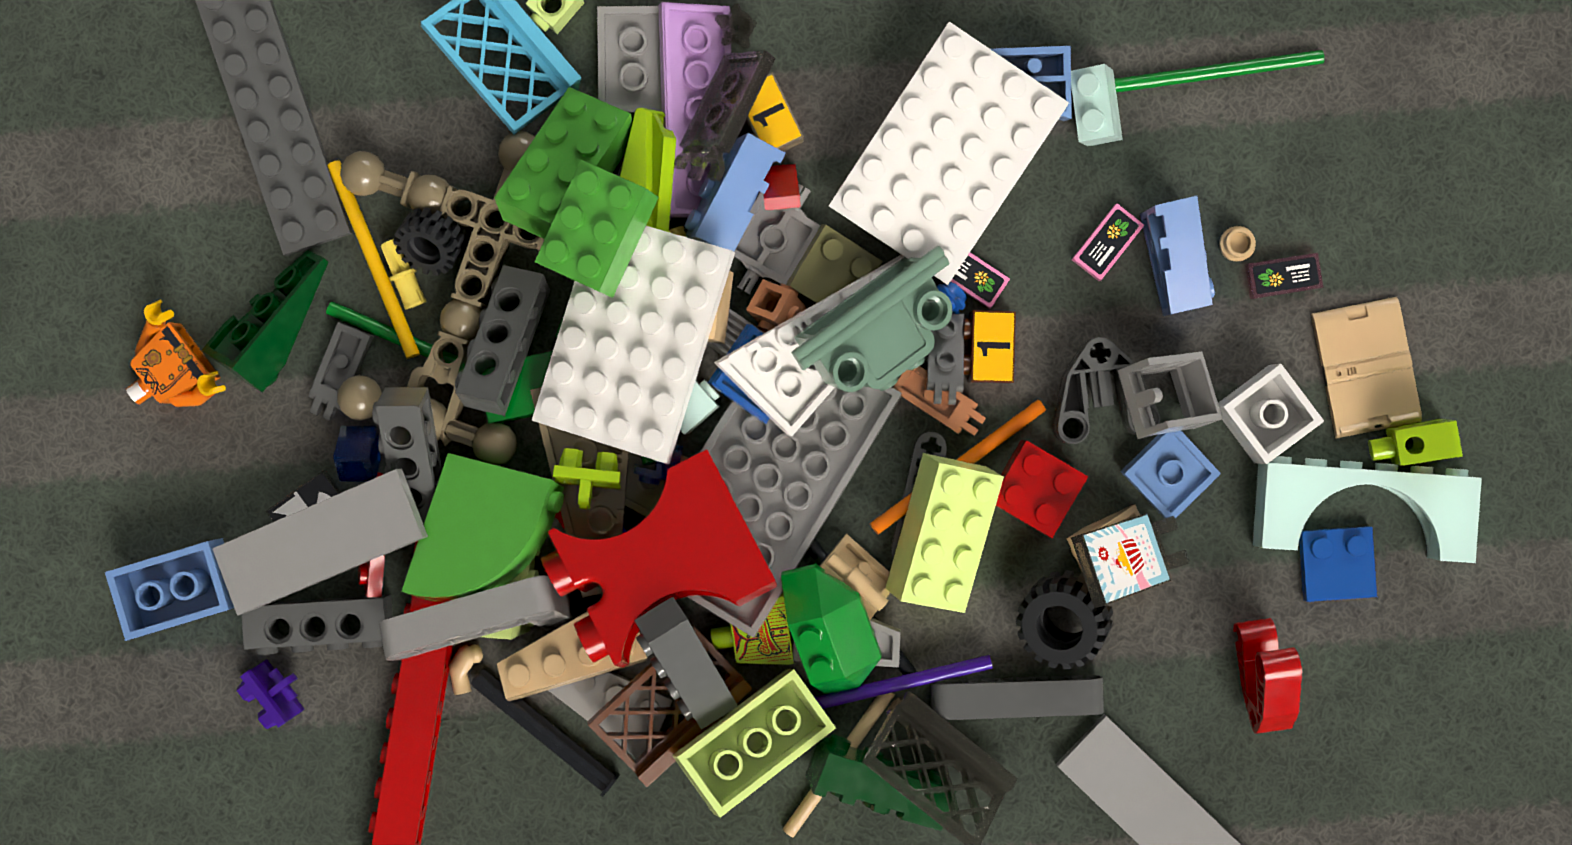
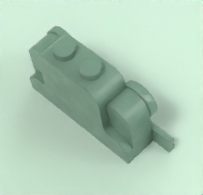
M936 246L921 258H902L794 336L799 346L791 351L801 370L804 371L814 364L826 384L842 391L855 392L863 387L883 391L895 385L898 381L897 377L906 370H913L922 365L925 361L924 357L934 347L935 339L931 330L942 329L948 324L952 316V303L949 297L938 290L932 279L934 275L950 264L943 249L940 246Z

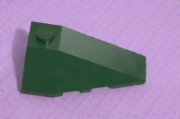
M307 250L275 278L274 286L276 288L271 293H266L262 296L259 294L255 295L249 301L252 309L240 320L234 315L231 316L204 346L202 351L245 383L263 393L268 386L276 381L279 372L287 362L326 270L328 261L324 257Z

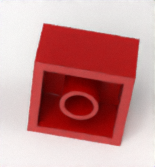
M1021 440L1001 473L1004 478L996 507L1042 534L1053 538L1088 476L1029 441Z

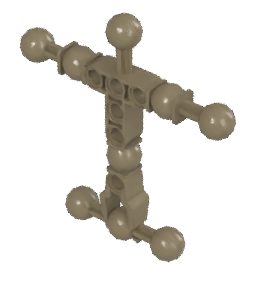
M518 131L516 134L510 133L506 135L501 141L498 157L504 170L495 196L535 138L533 134L526 131ZM358 151L352 153L343 161L340 170L342 183L351 193L367 196L380 190L400 197V204L405 208L412 209L413 211L417 208H420L421 211L424 208H431L432 214L438 210L443 212L441 215L443 219L449 216L461 226L473 229L456 277V294H451V297L454 299L447 303L441 311L440 325L443 332L438 331L437 334L441 337L434 343L424 366L417 367L412 371L407 387H424L428 377L434 378L439 384L450 383L453 385L454 390L448 409L439 401L430 399L437 441L441 439L445 447L452 441L472 447L474 455L479 461L497 466L504 465L512 459L516 452L517 439L515 433L502 422L485 423L481 427L459 421L464 405L455 393V381L458 373L465 368L468 360L467 349L469 343L477 336L480 328V314L482 309L487 307L484 302L491 296L492 282L499 275L509 243L540 251L545 239L537 236L535 239L525 240L522 235L523 229L506 221L500 228H491L489 219L493 213L499 211L495 198L492 200L466 190H457L438 175L427 174L421 176L417 172L411 171L409 178L385 170L380 158L371 152ZM463 200H470L472 204L470 213L463 217L457 216L456 207L458 203ZM483 245H492L494 249L493 257L487 262H480L477 256L479 249ZM472 278H480L482 282L481 291L477 295L469 296L466 291L468 281ZM455 344L459 351L458 358L453 363L448 364L443 358V351L448 345ZM356 375L342 383L338 389L337 402L344 415L351 419L364 420L373 416L374 402H378L382 391L375 380L368 376Z

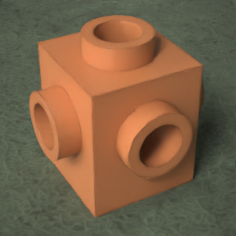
M762 280L746 310L759 323L757 328L766 333L806 310V306L797 297L799 293L792 287L782 283L777 285Z

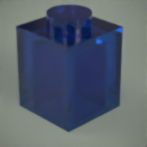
M341 426L333 455L339 481L367 482L376 478L382 456L379 451L377 426Z

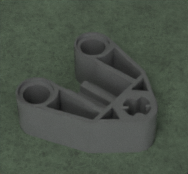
M1097 337L1085 341L1061 377L1053 421V433L1063 443H1081L1089 434L1090 425L1087 409L1089 408L1085 373H1089L1093 407L1114 405L1110 370H1114L1118 404H1120L1123 426L1129 433L1136 435L1117 371L1134 364V362L1109 339ZM1094 344L1097 345L1098 350H1104L1105 353L1104 357L1099 358L1100 363H1098L1097 358L1090 357V350L1096 349L1093 346ZM1141 375L1145 390H1147L1148 387L1144 381L1143 376ZM1150 405L1155 425L1160 424V414L1156 405ZM1069 418L1074 419L1079 426L1077 435L1072 438L1066 437L1063 432V424Z

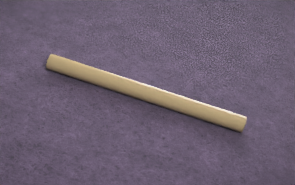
M893 692L879 695L874 699L847 737V740L851 742V747L858 748L895 696ZM810 789L782 830L794 838L822 796L813 794Z

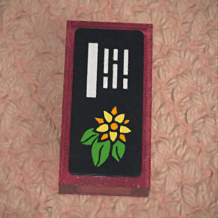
M1318 253L1245 265L1250 299L1324 288Z

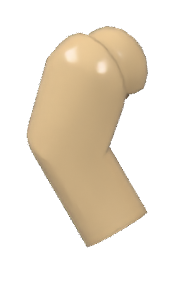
M476 644L460 647L449 663L454 695L471 692L468 671L473 663H480L483 658L482 650Z

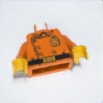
M161 299L155 301L144 309V315L147 320L135 348L136 356L130 362L139 379L128 386L126 391L130 398L139 405L153 395L159 403H171L176 407L200 406L214 394L225 391L226 387L225 385L217 386L215 384V381L221 378L218 371L214 369L183 325L172 322L166 324L167 320L174 317V312L171 309L162 312L160 306L163 301Z

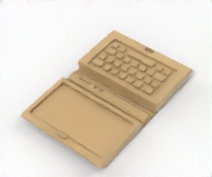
M1397 297L1311 314L1320 363L1324 367L1327 382L1325 389L1335 439L1421 422L1422 413L1401 307ZM1381 424V426H1382V427L1375 428V425Z

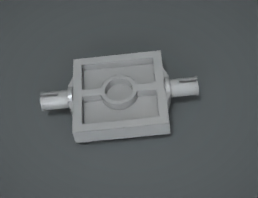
M798 184L799 192L801 193L804 186ZM807 188L804 189L800 196L801 207L809 193H811ZM760 192L750 211L754 215L734 251V258L741 261L748 269L737 288L743 291L747 282L751 279L744 290L745 293L750 295L759 277L771 279L778 284H786L821 225L807 218L800 209L801 207L765 210L763 193Z

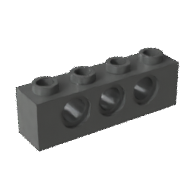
M503 265L499 277L494 278L491 285V299L488 307L482 310L479 317L480 328L476 339L471 340L467 349L468 360L464 370L458 373L455 381V393L465 407L505 416L550 293V287L543 274ZM518 304L516 309L506 311L510 306ZM500 336H507L504 341L494 343ZM495 367L491 374L482 375L486 369Z
M385 387L378 402H374L372 411L373 420L376 424H379L380 428L379 451L381 454H385V474L402 468L424 525L442 472L428 387Z
M382 595V597L359 596L271 602L242 614L244 650L256 649L257 655L278 653V647H291L292 652L297 653L313 651V645L327 644V650H342L349 648V643L362 642V648L382 647L379 623L393 617L391 595ZM350 614L356 615L360 619L361 628L358 632L351 630L347 624ZM315 616L320 617L325 623L323 634L316 632L313 628L312 621ZM279 619H284L288 622L290 626L288 636H284L279 632L277 627Z

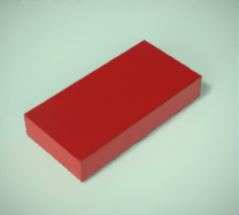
M796 164L771 166L764 181L769 183L765 194H763L765 210L801 207Z

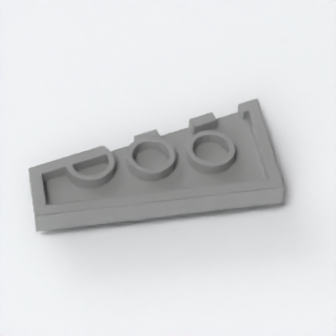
M611 671L548 691L588 721L620 692L631 679ZM636 690L630 695L629 708L648 707L649 690ZM655 690L654 707H670L673 698ZM624 702L617 708H623ZM648 714L629 715L628 732H647ZM654 714L653 732L660 730L666 714ZM609 715L599 725L606 732H622L623 715ZM614 739L621 746L622 739ZM627 739L626 751L635 758H638L646 750V739Z

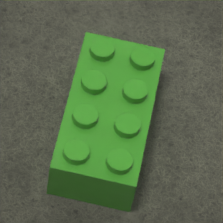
M568 87L494 197L502 219L545 239L580 160L611 173L615 171L626 152L633 122L631 113Z

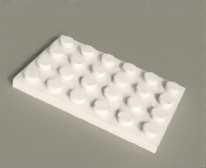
M948 22L834 196L829 207L908 259L911 257L921 258L936 246H940L950 264L934 276L948 285L1069 102L951 22Z
M646 226L613 298L575 281L532 421L670 464L735 252Z

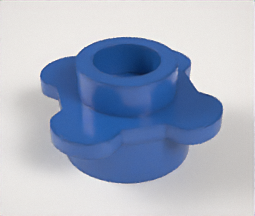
M949 282L948 285L945 283L937 285L938 290L949 297L952 303V314H959V309L963 310L965 308L964 302L967 300L964 291L953 282Z

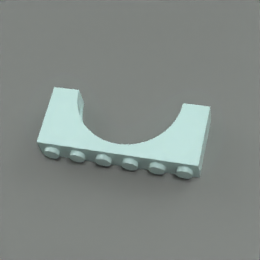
M1277 456L1268 464H1258L1253 546L1298 551L1302 529L1311 513L1322 501L1342 489L1356 485L1372 484L1396 494L1416 514L1425 534L1427 558L1439 561L1476 563L1482 478L1468 477L1469 470L1446 468L1445 475L1433 474V467L1411 466L1410 472H1397L1398 465L1375 463V470L1362 469L1363 462L1340 461L1339 468L1327 467V460L1311 458H1305V465L1292 464V457Z

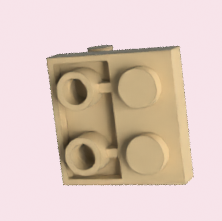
M846 534L833 548L820 567L825 570V573L839 579L861 595L869 620H871L877 610L880 611L889 601L886 598L890 592L885 587L890 572Z

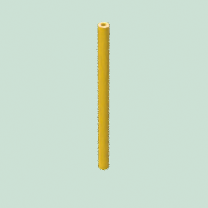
M333 161L327 165L405 356L407 359L414 358L420 355L414 337L356 197L342 183L340 176L341 161Z

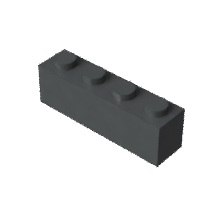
M673 596L634 620L642 633L636 637L638 643L647 657L653 653L655 654V657L651 658L650 662L661 679L668 675L669 678L663 682L674 700L681 696L682 699L676 703L687 721L694 717L699 727L703 729L738 707Z

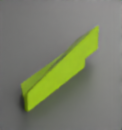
M637 108L634 113L620 177L648 189L659 197L646 226L669 232L676 137L672 130L663 127L664 112Z

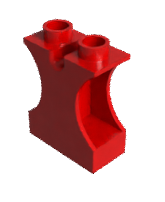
M707 449L667 469L664 490L652 512L633 529L615 537L589 540L576 538L553 528L547 532L556 550L541 558L550 581L561 597L576 589L586 593L596 587L602 588L603 595L601 600L588 607L587 612L589 616L575 622L574 627L586 653L593 663L609 655L613 664L622 668L630 664L632 647L640 631L634 620L672 596L675 600L689 596H713L727 600L740 607L777 587L772 572Z

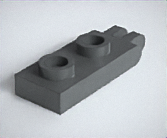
M952 314L950 321L945 327L939 330H931L935 343L932 351L927 355L926 389L933 391V404H941L942 391H948V405H955L956 392H963L964 314Z
M337 322L309 393V398L314 399L310 409L311 414L318 416L323 405L327 404L323 418L331 421L337 409L341 410L337 402L338 389L348 378L359 375L373 340V335Z

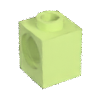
M528 0L526 3L532 13L530 18L541 30L546 32L550 28L558 34L581 8L584 0H560L562 1L561 8L555 13L545 12V6L550 0Z

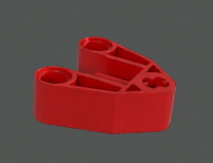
M1271 618L1234 623L1233 630L1238 634V641L1235 644L1242 693L1253 732L1259 734L1292 729L1299 714L1302 666L1297 650L1294 647L1278 649L1277 631Z

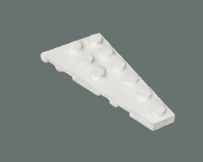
M904 256L896 257L714 363L786 435L793 436L835 388L823 381L814 364L804 371L801 370L791 351L799 346L794 336L904 258Z

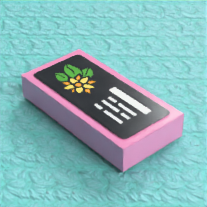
M1115 204L1075 254L1072 261L1096 280L1101 281L1140 232L1144 224L1119 204Z
M969 253L950 282L958 285L964 293L990 309L1010 278L972 253Z

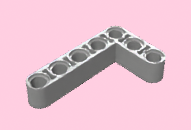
M545 575L523 579L381 621L379 628L385 659L393 661L527 623L535 624L546 630H555L574 620L576 615L571 593L561 597L549 577Z

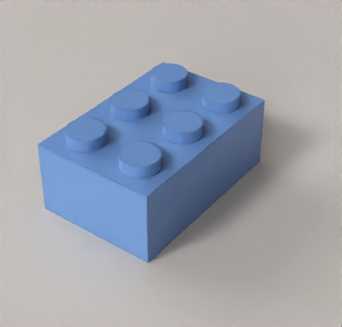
M223 538L206 541L105 572L125 641L234 608L212 548L224 544Z

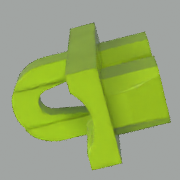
M564 448L559 466L554 465L553 477H555V482L558 484L580 486L578 496L580 509H590L593 487L620 490L621 474L618 472L616 453L598 452L596 469L582 468L584 456L582 450Z

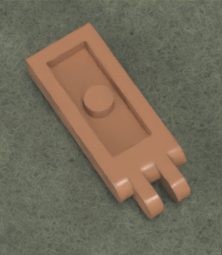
M921 366L913 370H906L899 376L897 383L892 388L901 392L902 398L957 434L964 429L975 436L978 429L967 423L970 417L981 424L985 421L986 418L975 411L978 404L960 392H956L955 405H948V391H942L941 404H933V391L926 389L927 370Z

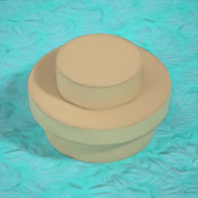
M1234 226L1227 229L1219 240V248L1223 256L1235 262L1249 258L1256 246L1255 237L1252 232L1242 226Z

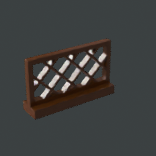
M692 624L691 626L706 652L708 651L714 657L710 658L713 664L722 665L728 672L722 679L735 702L738 703L752 690V687L738 670ZM652 663L647 665L587 721L588 726L636 773L638 779L646 787L653 783L675 762L673 754L722 718L720 717L701 729L694 717L687 721L685 716L682 715L678 719V715L683 714L676 703L680 697L673 701V707H654L655 690L668 689L664 683H656V670ZM650 678V683H644ZM636 690H649L648 707L629 708L630 695ZM624 702L623 708H617ZM648 714L647 732H628L629 715ZM654 714H673L672 726L666 731L653 732ZM609 715H623L622 732H606L599 724ZM614 739H622L621 746ZM627 739H646V750L634 760L626 752Z

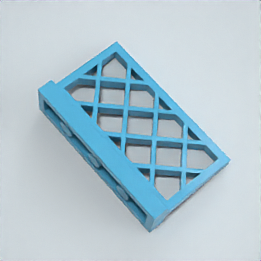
M452 0L421 22V27L513 134H516L558 103L568 87L576 90L579 89L580 75L515 0H479L485 7V17L463 14L464 4L470 0ZM459 9V14L453 13L454 11ZM489 13L494 17V19L488 18ZM442 20L457 21V37L441 35L434 26ZM462 22L484 25L482 41L461 38ZM487 27L503 28L508 34V44L487 42ZM512 40H513L518 46L512 45ZM449 44L456 45L455 50ZM460 46L480 48V64L464 62L459 56ZM485 49L507 52L505 68L484 65ZM511 53L526 55L531 61V71L510 69ZM535 66L541 73L535 72ZM473 71L479 72V78L473 73ZM483 73L504 75L503 91L488 90L482 83ZM508 77L530 79L528 95L507 92ZM534 80L549 82L556 92L548 98L533 96ZM497 99H502V105L497 101ZM506 100L527 102V113L515 121L505 110ZM532 103L538 104L531 110Z

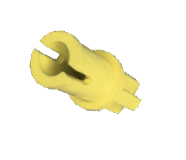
M394 239L381 244V249L393 275L389 280L390 282L394 281L404 308L408 310L427 301L415 276L417 270L411 269L408 262L405 263L401 260L404 254H397L395 250L397 245H394Z

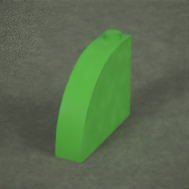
M448 453L424 523L428 537L418 540L401 592L425 600L448 602L506 585L530 564L548 536L547 531L551 529L555 514L562 508L564 487L551 479Z

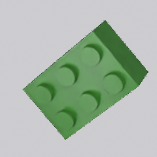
M580 160L535 263L613 298L659 197L638 184Z

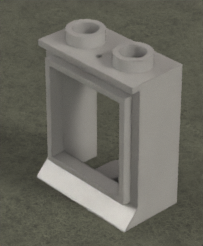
M1202 351L1147 358L1117 370L1137 439L1181 430L1196 429L1223 419ZM1170 371L1184 418L1155 425L1150 405L1162 400V391L1159 388L1145 390L1141 375Z

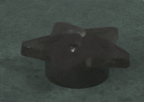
M735 3L729 14L717 15L715 17V21L723 30L721 44L726 46L735 42L742 48L748 49L750 48L749 37L753 33L757 22L752 20L746 12L742 11L738 3ZM734 24L738 26L737 31L734 29Z

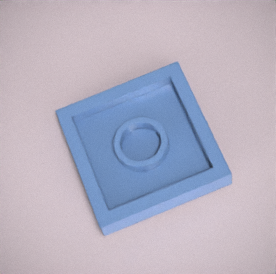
M1182 431L1158 434L1120 471L1163 518L1170 523L1221 474Z

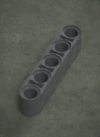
M1083 675L1051 676V680H1048V676L1016 677V681H1013V677L981 678V682H978V679H947V683H943V681L930 683L931 718L959 720L1085 716L1104 713L1103 677L1098 675H1086V679H1083Z

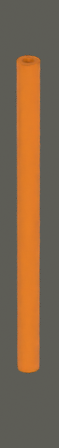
M1037 399L956 460L975 464L1046 411L1045 406ZM912 492L870 523V526L877 535L906 515Z

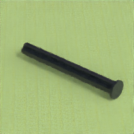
M480 670L472 679L471 686L598 788L601 791L600 796L603 797L619 778V773L613 774L524 700L519 698L508 701L505 698L502 683L487 670Z

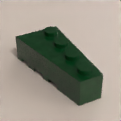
M831 735L830 739L824 737L817 743L805 774L813 794L825 797L827 791L838 797L840 802L853 806L858 799L863 801L862 803L873 812L885 815L889 814L890 809L896 810L895 815L901 820L942 831L957 792L951 783L948 782V776L935 770H929L928 774L918 771L915 764L901 758H897L896 762L883 758L884 754L871 747L865 746L863 751L851 747L849 740L837 735Z

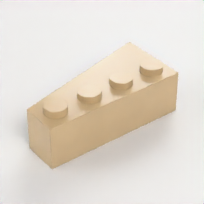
M588 612L497 663L505 698L508 701L622 669V667L613 664L609 655L593 663L586 653L576 633L574 623L589 616ZM635 639L632 647L630 664L625 667L647 661V656L637 639Z

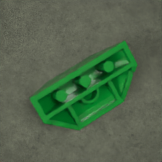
M817 564L783 571L781 573L787 624L810 684L825 694L860 687L882 657L861 595L839 579L825 573V570Z

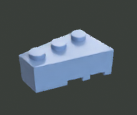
M750 133L737 138L730 152H716L712 161L715 169L711 178L707 177L699 190L698 196L702 197L697 210L693 209L686 220L685 228L688 231L685 237L734 252L754 215L750 211L758 192L760 191L765 194L769 183L764 181L772 163L776 161L781 163L786 153Z

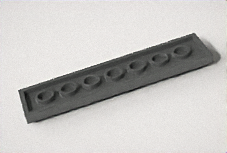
M195 0L283 255L289 256L353 234L343 203L327 166L329 163L273 1Z

